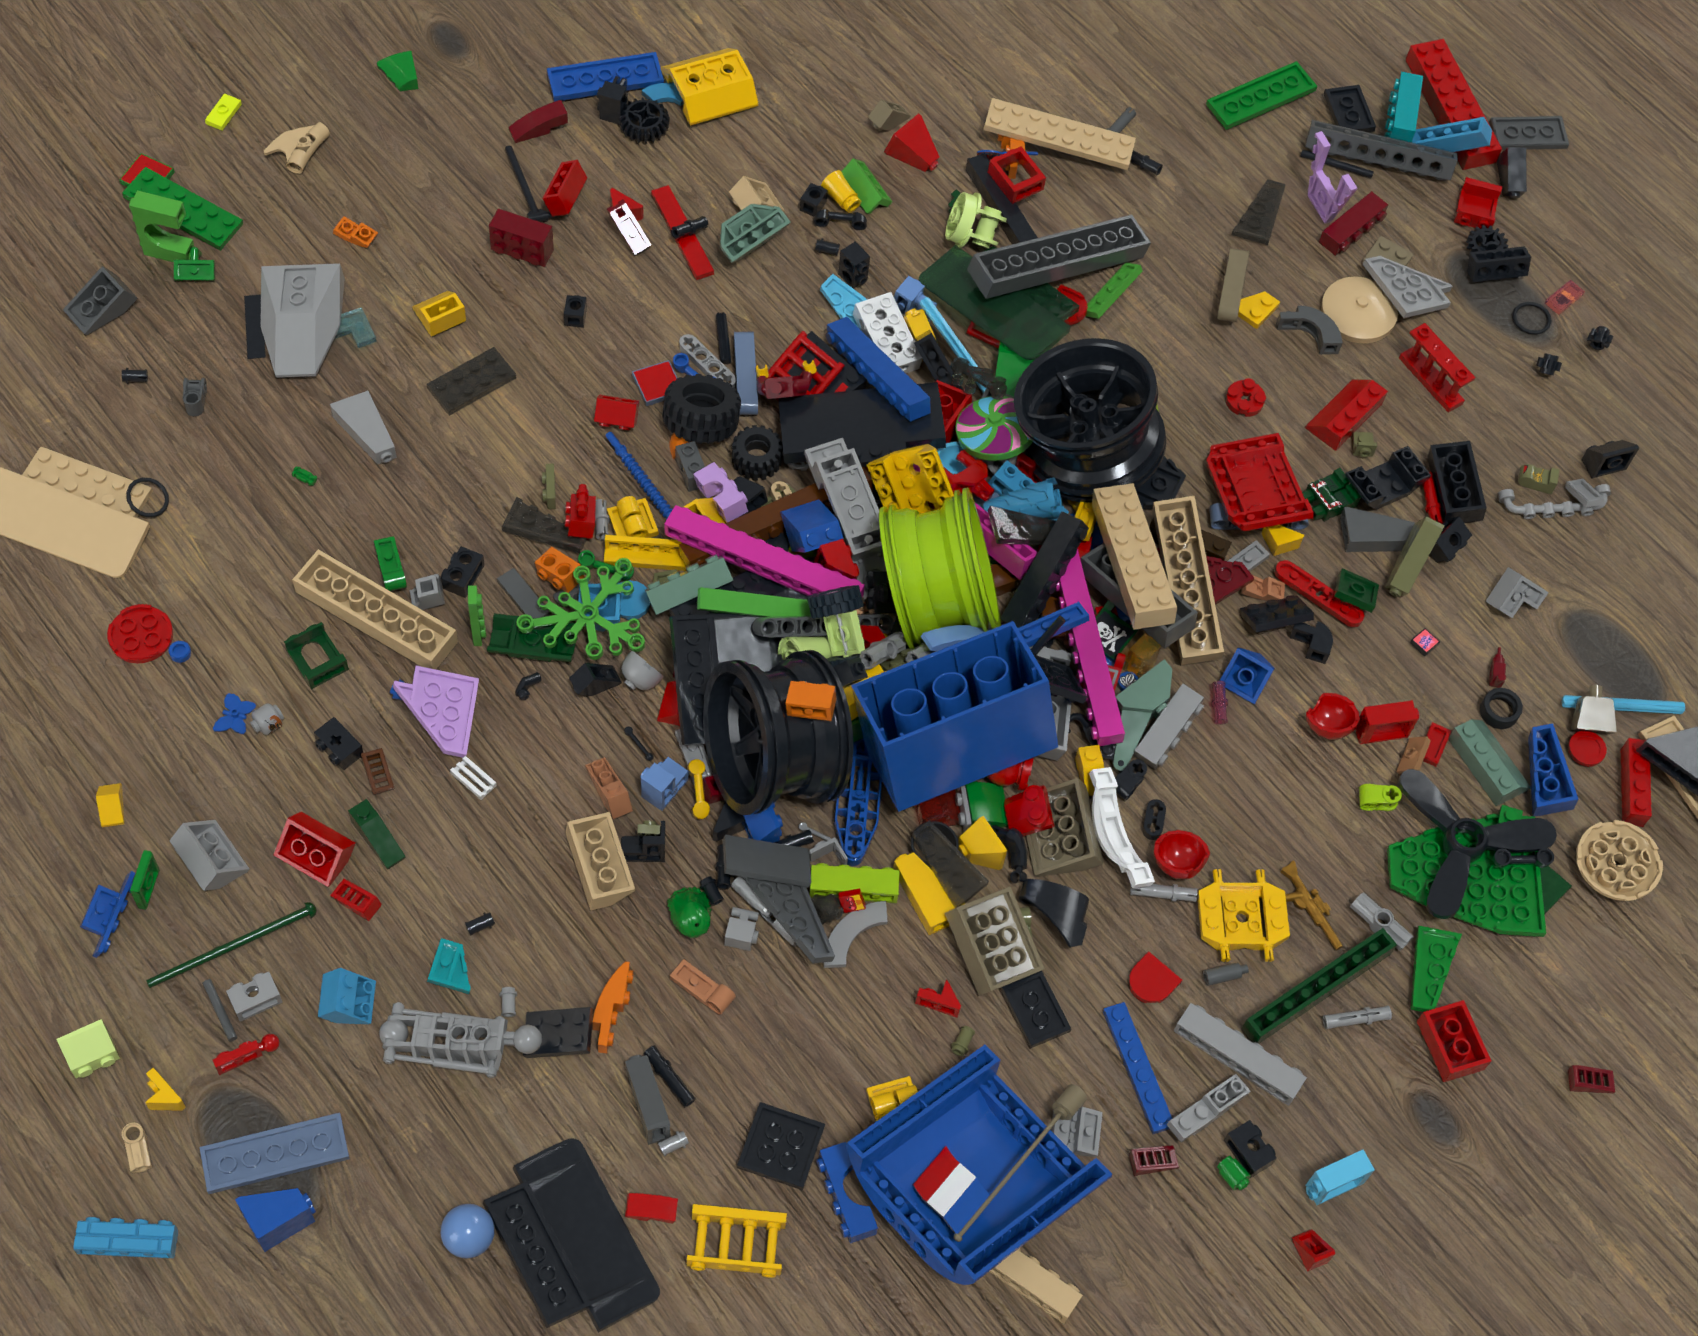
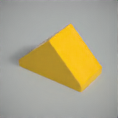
M1281 525L1264 527L1261 532L1273 556L1298 549L1304 537V534Z
M122 784L99 786L96 801L101 826L123 825Z

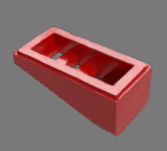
M343 879L330 895L331 898L367 921L371 920L382 905L377 896L346 879ZM349 888L350 890H349L348 893L344 896V898L341 897V896L345 893V891Z

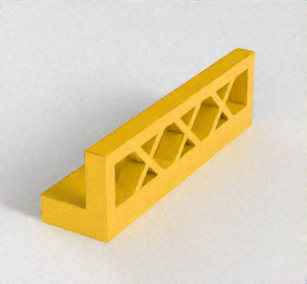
M605 535L604 563L615 566L617 560L627 558L631 561L632 566L637 568L686 571L687 567L680 556L679 548H674L679 547V544L682 543L678 540Z

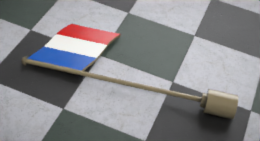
M1068 1085L1052 1105L1056 1116L991 1194L987 1192L980 1181L954 1158L947 1146H945L913 1186L921 1199L945 1220L954 1232L955 1241H962V1236L1054 1124L1059 1119H1072L1087 1100L1085 1092L1076 1085Z

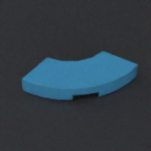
M658 83L642 90V95L646 99L651 98L652 101L657 100L658 103L673 102L679 106L684 104L674 83Z

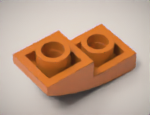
M343 216L333 230V234L365 248H368L378 235L377 231L361 222L358 225Z

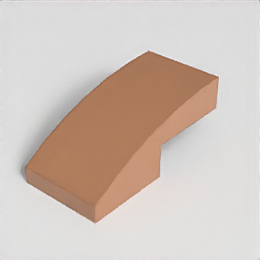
M1252 575L1254 581L1241 589V594L1265 601L1279 600L1284 598L1285 583L1269 576L1263 580Z

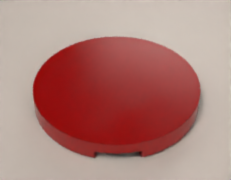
M138 604L120 611V614L109 624L107 639L111 650L120 659L129 663H147L159 658L168 650L173 640V627L166 613L152 607V605Z

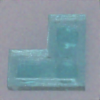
M362 307L341 315V326L334 339L351 333L358 348L377 342Z

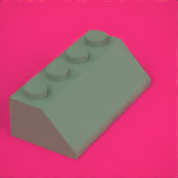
M717 554L705 559L706 563L692 564L686 567V572L681 574L674 572L667 576L668 580L661 583L657 580L648 584L645 592L655 614L662 613L697 597L698 588L700 587L715 589L733 581L722 556L718 557Z
M1471 719L1454 728L1448 740L1495 806L1531 789V786L1483 720Z

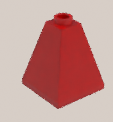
M919 113L893 134L884 151L886 155L924 172L928 170L933 171L939 165L938 159L940 156Z

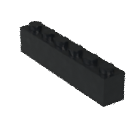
M1064 512L1060 513L1000 618L1005 624L1014 621L1017 628L1036 621L1040 613L1044 611L1046 602L1050 595L1055 592L1058 581L1065 574L1071 559L1076 555L1081 541L1087 536L1089 528L1082 520Z

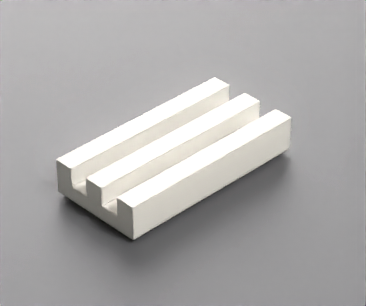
M466 756L461 763L458 762L455 768L450 769V773L480 800L497 786L492 778ZM465 766H468V767H469L473 772H475L481 779H483L489 786H487L485 783H483L477 776H475V775H474L470 770H468ZM459 771H463L484 791L481 792L479 789H477L471 782H469L463 775H461Z

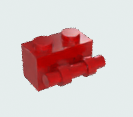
M580 484L576 494H571L570 502L566 501L565 514L568 515L565 516L564 527H568V536L593 539L596 496H589V491L585 484Z

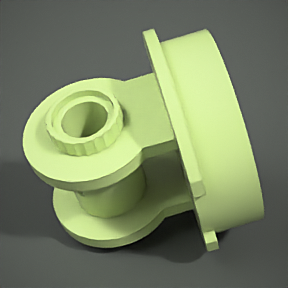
M962 192L952 207L947 221L945 237L947 240L955 242L957 248H963L970 237L973 238L972 243L985 248H989L990 244L998 246L999 242L993 240L994 231L999 221L1006 222L1007 218L1002 217V212L988 206H985L984 210L980 209L982 201L980 193L975 192L971 195ZM976 214H981L978 226L974 234L972 233L973 229L971 228L974 223Z

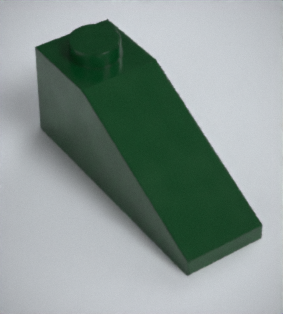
M367 799L348 810L351 823L387 870L406 858L385 823Z

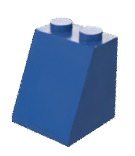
M819 499L780 511L792 551L806 553L818 549L820 545L844 539L838 519Z
M298 1188L241 1196L235 1199L264 1252L315 1222L312 1215L316 1212L307 1193L302 1195Z

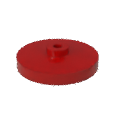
M1579 731L1568 742V752L1571 758L1583 766L1592 767L1600 764L1607 753L1604 740L1591 731Z

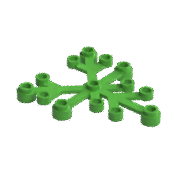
M627 558L617 560L615 563L616 572L610 580L608 567L600 566L597 569L602 590L592 603L588 582L591 579L590 570L583 565L576 567L573 575L575 581L580 584L583 604L573 599L569 593L562 592L558 596L560 605L564 607L569 606L576 610L574 612H567L551 602L547 596H541L537 601L541 610H549L555 615L533 619L530 615L523 614L518 617L516 622L519 631L529 633L536 627L556 624L552 631L543 638L545 646L553 648L557 644V637L569 622L577 620L573 627L565 632V641L568 644L576 643L578 640L577 635L586 625L589 640L585 649L586 654L590 659L597 660L603 655V647L597 641L596 623L609 631L611 642L609 649L612 655L618 656L623 651L619 638L628 643L631 651H642L645 648V640L641 634L636 633L640 630V622L637 619L632 618L626 622L613 624L600 616L598 610L608 595L617 593L631 595L634 592L632 582L624 581L622 584H618L623 577L631 574V561ZM623 567L628 568L626 571H621ZM602 571L607 572L606 575H600ZM581 575H586L583 579L579 578ZM625 586L631 587L629 590H624ZM564 597H568V598H569V599H568L567 601H565V602L561 601L562 598H564ZM542 601L548 602L546 605H541ZM587 612L593 613L591 616H585ZM636 623L637 627L631 628L630 625ZM524 624H530L529 627L523 628ZM629 630L631 633H634V634L630 635V634L627 633L626 631ZM569 635L575 636L573 639L567 638ZM550 638L554 639L552 643L546 642ZM636 642L641 643L638 647L633 646ZM615 646L620 647L617 651H614L612 649ZM593 650L599 651L597 654H591Z

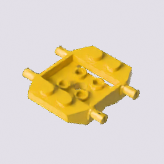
M1214 869L1212 871L1213 884L1199 890L1197 893L1201 939L1214 949L1221 950L1222 962H1225V960L1229 962L1231 960L1229 950L1242 948L1264 950L1265 961H1274L1273 949L1290 937L1285 891L1265 881V870L1263 869L1255 871L1256 883H1224L1222 881V870L1218 869L1217 872V869ZM1259 898H1262L1266 937H1263ZM1237 914H1243V915H1245L1246 918H1247V921H1246V922H1240V921H1238L1237 918H1236V915H1237Z

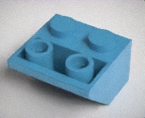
M343 968L324 973L318 1017L334 1023L371 1024L376 981Z

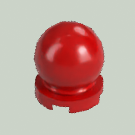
M1034 757L987 777L991 782L999 786H1010L1016 783L1018 790L1025 791L1028 787L1027 783L1031 775Z

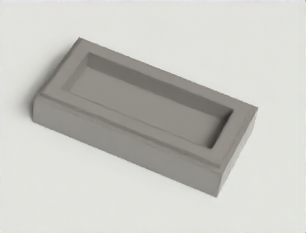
M1584 479L1566 482L1565 488L1586 508L1604 504L1605 498Z

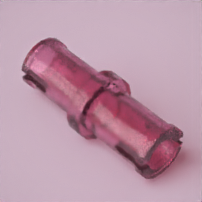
M1217 681L1218 685H1216V682L1212 683L1213 699L1211 704L1214 707V723L1221 725L1223 724L1222 720L1224 724L1228 722L1226 707L1228 706V699L1226 698L1225 691L1226 683L1224 681Z

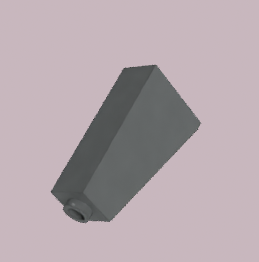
M1344 507L1340 516L1345 552L1402 551L1415 522Z
M632 1056L628 1061H625V1069L647 1143L650 1145L670 1138V1121L648 1056Z

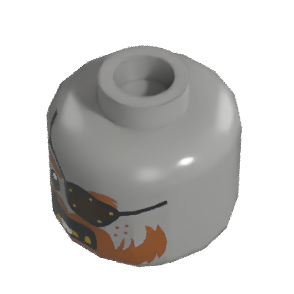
M266 703L251 714L253 720L250 724L256 733L260 731L264 735H269L282 727L284 716L276 704L272 706Z

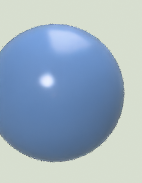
M462 1204L454 1207L446 1214L441 1224L440 1234L445 1248L451 1254L467 1259L477 1257L489 1248L494 1238L495 1228L490 1214L485 1209L475 1204Z

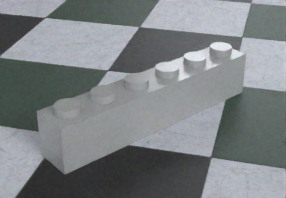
M1190 1003L1174 1029L1175 1033L1288 1106L1307 1078L1299 1069L1288 1066L1279 1056L1266 1052L1260 1044L1249 1041L1240 1031L1232 1030L1226 1026L1223 1020L1212 1017L1199 1005Z

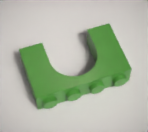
M137 190L134 198L132 197L130 200L129 208L133 215L136 232L139 236L140 246H142L144 255L174 262V260H190V250L192 247H195L193 239L171 234L158 226L162 225L179 230L186 216L183 202Z

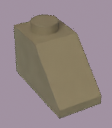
M881 99L868 117L873 121L872 125L876 129L890 131L908 120L911 115L900 104Z

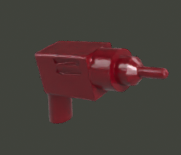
M1498 647V653L1492 658L1489 686L1501 688L1506 680V663L1503 655H1501V648Z

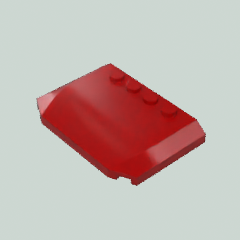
M1279 433L1211 445L1210 454L1207 457L1208 471L1228 520L1242 531L1313 518L1314 512L1308 499H1305L1285 455L1284 444Z

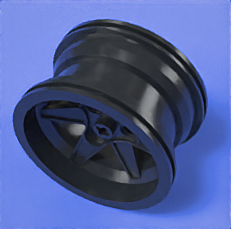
M1089 338L1074 340L1058 345L1041 354L1025 369L1019 378L1014 392V408L1022 431L1033 441L1025 450L1026 456L1036 463V469L1033 471L1035 480L1041 482L1054 477L1057 485H1053L1054 490H1060L1061 498L1076 502H1092L1093 489L1132 483L1135 489H1137L1159 468L1166 451L1165 426L1160 413L1156 409L1158 386L1154 370L1149 361L1139 351L1127 344L1109 339ZM1120 403L1130 407L1118 408L1117 406ZM1070 437L1067 442L1056 440L1060 438Z
M805 650L791 653L785 660H782L765 672L759 667L748 664L743 660L724 661L717 664L709 676L705 690L703 724L710 767L718 789L727 804L740 815H752L764 812L769 806L777 802L781 794L785 793L800 799H806L815 804L832 802L838 799L844 792L851 774L853 730L850 710L843 686L830 662L817 651ZM805 681L807 683L835 686L836 703L832 721L787 716L785 703L790 682Z

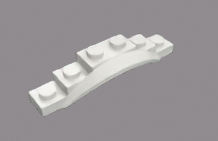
M1111 767L1092 769L1089 773L1095 788L1092 802V820L1100 846L1107 856L1119 865L1121 873L1127 872L1132 888L1151 886L1155 880L1148 862L1143 863L1138 857L1125 832L1117 802L1116 788L1118 785Z

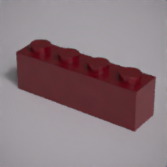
M1371 191L1324 229L1319 243L1335 256L1341 251L1345 252L1353 241L1357 242L1364 232H1369L1374 227L1375 223L1384 220L1387 215L1388 204Z

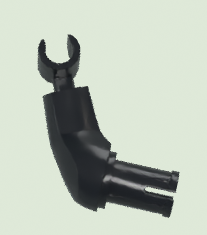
M993 825L992 829L996 830L994 832L1001 841L1005 842L1010 852L1011 867L1015 869L1010 875V880L1013 883H1017L1019 875V881L1023 882L1027 879V874L1023 870L1027 869L1028 851L1022 833L1016 828L1008 830Z

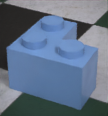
M669 757L664 762L661 761L658 764L654 762L640 776L641 797L663 811L688 781L689 771Z

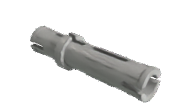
M1152 884L1151 886L1130 888V895L1167 898L1174 902L1177 900L1196 902L1197 888L1178 887L1177 884H1173V886Z
M1389 1005L1372 1009L1364 1007L1363 1010L1324 1015L1323 1025L1325 1029L1361 1023L1370 1025L1375 1021L1391 1020L1392 1013Z

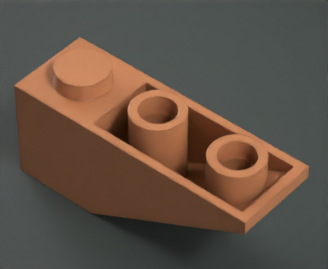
M605 757L585 765L612 819L633 811L628 791Z

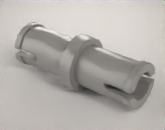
M602 499L596 500L595 510L596 538L598 540L599 538L600 540H605V535H609L608 523L610 522L607 515V501L603 500L602 505Z

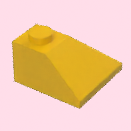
M984 816L972 824L958 840V852L969 863L996 870L1003 868L1007 849Z

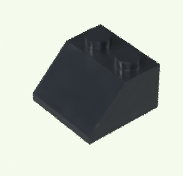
M1625 440L1609 441L1604 445L1589 447L1581 460L1592 479L1627 470L1638 452L1639 446Z

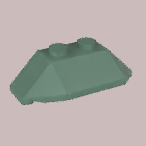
M750 204L721 224L720 248L730 262L734 263L742 260L767 243L791 222L780 207Z

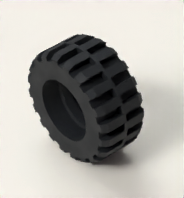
M691 374L685 375L684 378L679 377L673 381L665 391L662 413L663 422L671 433H675L680 439L684 438L685 441H695L698 444H702V442H707V444H713L715 441L721 442L729 438L737 429L741 398L734 387L732 388L730 383H725L721 378H713L711 375L702 376V374H696L695 376H691Z

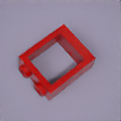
M1022 146L1011 149L1000 156H995L989 162V175L1012 204L1044 190L1046 177ZM1019 162L1031 178L1014 185L1002 168Z
M1413 700L1364 707L1359 716V723L1355 728L1359 743L1367 744L1408 738L1419 720V711L1415 708Z

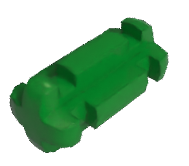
M297 466L292 471L293 477L295 476L298 480L308 483L310 486L315 485L317 481L316 475L314 476L312 473Z

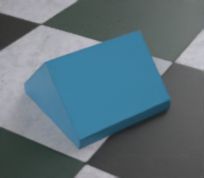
M601 583L588 584L591 603L602 590ZM579 584V601H578V602H580L581 604H583V603H582V597H581L580 584ZM621 593L608 595L598 608L599 615L613 624L620 622ZM587 612L585 616H591L593 613ZM595 623L596 630L601 632L606 630Z

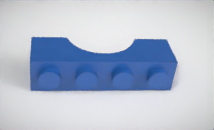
M843 1142L820 1150L819 1159H816L820 1173L824 1172L827 1180L824 1181L827 1193H832L835 1202H832L835 1215H840L842 1224H840L843 1237H848L849 1242L853 1243L876 1235L878 1227L870 1206L854 1203L844 1191L843 1181L853 1170L848 1155L847 1143Z

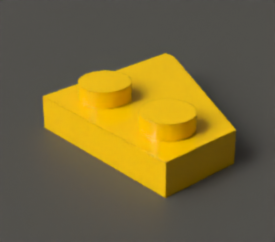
M1265 291L1243 298L1240 302L1238 317L1255 329H1258L1279 307L1280 301Z

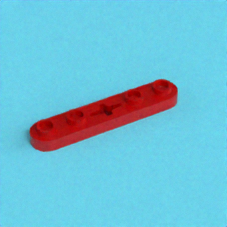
M1283 560L1277 564L1275 576L1280 581L1347 626L1358 627L1361 625L1364 619L1363 610L1334 597L1335 591L1294 563ZM1316 592H1323L1320 596L1316 595Z

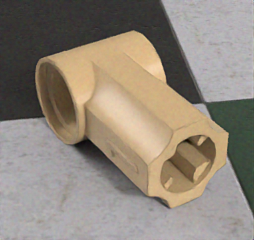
M138 1123L127 1124L122 1130V1138L125 1142L131 1173L147 1171L152 1168L147 1146V1135ZM132 1132H140L136 1140H129Z

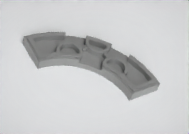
M886 901L870 903L866 905L864 910L852 911L836 925L828 939L835 958L832 962H824V968L846 967L847 953L853 940L861 932L863 933L875 926L887 924Z

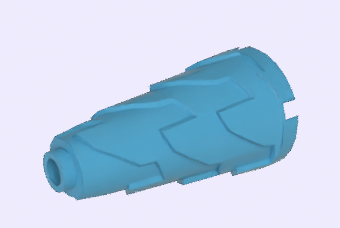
M1054 477L1028 485L1026 488L1008 492L1007 495L989 499L981 506L998 521L1051 518L1053 520L1058 519L1060 513L1063 512L1060 490H1054L1053 485H1057Z

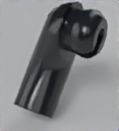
M536 672L520 680L515 690V694L520 700L529 698L530 692L528 689L530 686L541 682L540 674Z

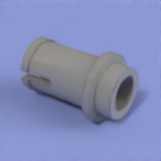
M504 987L499 993V996L502 998L501 1016L514 1017L516 1016L515 997L517 992L513 987Z
M676 1131V1135L658 1142L664 1156L681 1147L686 1148L685 1145L689 1144L684 1131Z

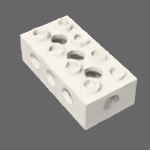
M889 292L856 303L853 317L859 329L905 373L919 369L923 358L913 342V337L892 293Z

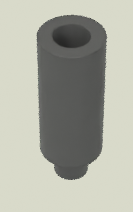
M1237 962L1203 970V978L1206 985L1209 986L1240 979L1242 974L1249 972L1247 964L1240 965Z

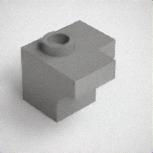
M439 574L415 580L416 587L410 590L411 602L414 606L424 610L445 604Z

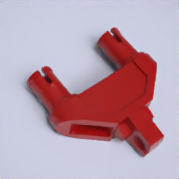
M966 450L961 451L956 457V460L963 464L966 469L957 474H952L943 467L953 494L955 490H959L962 494L963 488L968 487L972 495L975 494L984 501L992 497L994 489L986 481L988 477L987 464L982 460H976Z

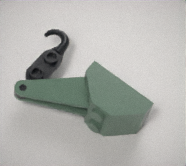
M1165 659L1116 696L1125 731L1124 740L1122 743L1099 747L1102 758L1111 760L1113 762V769L1117 773H1121L1129 764L1148 722L1154 717L1157 719L1168 706L1172 667ZM1072 713L1070 715V722L1078 720L1083 726L1086 739L1092 746L1098 745L1097 740L1092 738V721L1088 720L1083 714Z

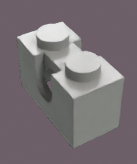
M270 972L256 974L252 977L251 982L247 984H234L226 991L240 1022L283 1003ZM258 991L256 996L248 997L250 992Z

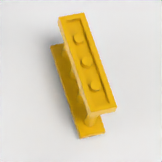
M693 1204L692 1220H696L698 1223L695 1256L687 1255V1266L696 1271H704L705 1268L761 1273L763 1277L767 1278L781 1275L782 1264H775L778 1231L785 1229L787 1213ZM710 1222H717L722 1226L718 1258L704 1257L707 1225ZM734 1224L743 1225L745 1228L742 1260L728 1259L730 1232ZM757 1226L766 1227L769 1230L765 1263L751 1261L754 1229Z

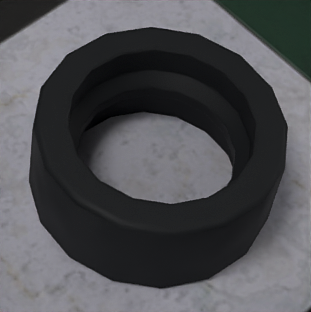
M1506 688L1492 689L1486 694L1480 704L1482 719L1491 727L1501 730L1515 725L1523 709L1518 695ZM1498 699L1508 703L1513 711L1512 716L1505 718L1496 715L1490 708V702Z

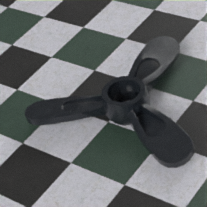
M1408 769L1398 779V786L1401 792L1421 813L1445 833L1443 848L1448 857L1437 872L1426 901L1429 913L1436 918L1449 919L1454 917L1459 911L1468 882L1470 863L1478 860L1485 850L1497 851L1499 849H1506L1513 853L1535 852L1542 848L1549 849L1556 841V829L1546 819L1512 820L1484 827L1474 819L1460 818L1445 796L1422 772ZM1455 834H1469L1476 841V847L1468 848L1461 845L1456 840Z

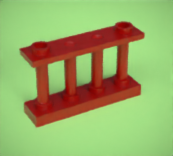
M1426 323L1411 330L1409 334L1416 340V343L1410 349L1402 352L1399 359L1449 413L1463 405L1465 399L1458 391L1463 386L1474 381L1476 377ZM1422 348L1429 354L1428 358L1421 352ZM1434 361L1441 367L1440 372L1434 367ZM1447 375L1454 382L1453 386L1445 379Z

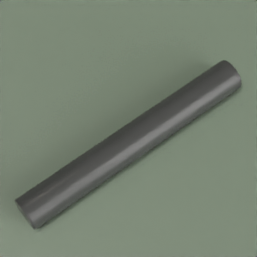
M211 979L205 980L202 984L228 1041L232 1042L237 1039V1035Z

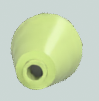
M785 637L781 639L778 646V655L781 654L783 660L793 652L805 650L817 651L826 659L834 657L831 654L828 637Z

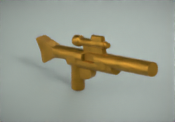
M1293 860L1280 871L1293 882L1297 889L1295 892L1285 894L1286 903L1293 901L1299 909H1306L1316 926H1321L1336 951L1343 947L1342 943L1323 915L1325 913L1329 916L1331 908L1327 902L1324 903L1317 889H1313L1309 893L1298 876L1296 863Z

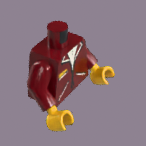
M814 360L810 364L807 361L803 362L805 370L803 375L768 378L767 365L763 369H759L757 365L758 393L761 396H766L767 399L807 395L806 391L810 387L812 374L817 371Z

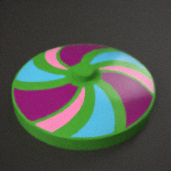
M990 396L976 400L963 409L956 421L958 443L968 454L979 459L991 461L1009 459L1024 452L1033 442L1025 435L1018 423L1014 408V398Z

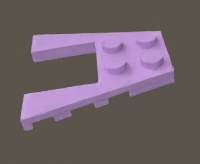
M1321 131L1315 133L1317 144L1313 146V153L1316 156L1315 161L1311 162L1313 176H1310L1307 196L1325 224L1335 218L1357 190V187L1350 175L1346 174L1341 177L1337 190H1334L1329 177L1322 170L1331 145Z

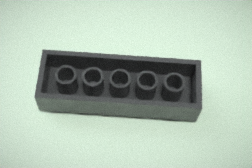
M1103 543L1081 557L1085 579L1129 617L1111 561ZM1172 589L1171 591L1177 605L1175 624L1142 628L1164 649L1195 628L1198 614L1193 607Z

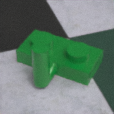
M192 247L190 250V260H174V280L215 281V261L199 260L202 252L197 247Z

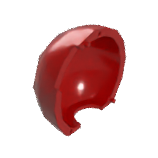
M1323 693L1319 697L1316 706L1306 712V720L1311 730L1319 737L1329 740L1342 739L1351 734L1360 720L1359 712L1354 702L1336 693Z
M1168 831L1160 835L1155 842L1154 857L1156 864L1166 875L1174 879L1193 878L1205 866L1210 856L1207 844L1199 836L1188 831Z

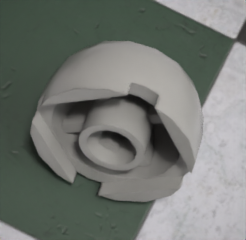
M634 651L628 653L622 663V674L626 678L624 683L633 690L636 687L640 690H650L657 686L664 677Z

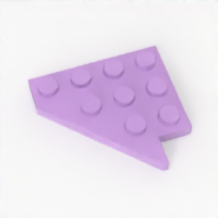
M416 666L412 684L394 681V690L444 754L462 758L467 755L479 678Z

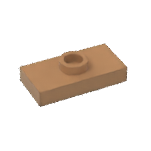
M1427 736L1409 738L1396 771L1400 776L1408 769L1420 770L1431 742Z

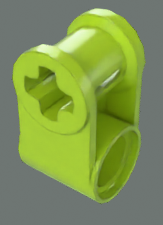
M1363 784L1359 786L1361 810L1393 811L1398 806V802L1402 797L1401 790L1393 785Z

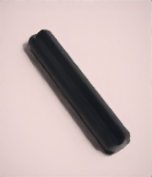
M718 312L716 314L720 361L723 364L731 363L727 317L726 313Z

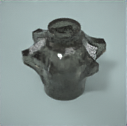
M815 894L811 900L822 925L824 923L830 925L834 919L839 920L841 918L843 908L840 906L838 894H829L827 896Z

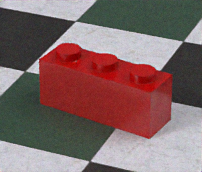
M578 160L561 162L542 198L552 216H565L569 214L587 180V176Z

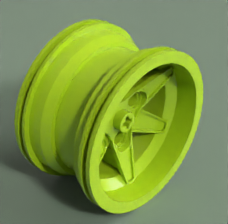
M968 487L963 488L962 494L959 490H955L954 496L945 498L941 509L919 514L917 510L910 508L897 509L895 505H890L889 509L886 506L880 508L879 526L888 580L898 619L910 649L913 650L924 642L921 635L934 629L956 625H971L972 627L982 628L984 632L1001 626L989 554L977 508Z

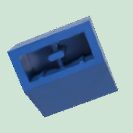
M775 804L769 806L762 813L743 815L745 831L749 839L772 843L780 840L783 823L780 815H776L774 812Z

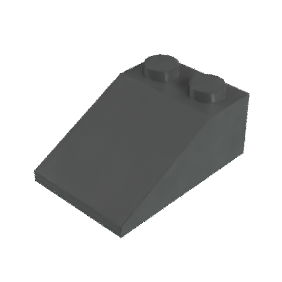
M102 266L67 304L63 311L85 335H88L124 314L138 298L115 273Z

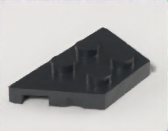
M1164 456L1156 472L1136 489L1143 509H1153V503L1156 501L1175 499L1183 485L1186 475L1175 466V463L1170 458L1167 459Z

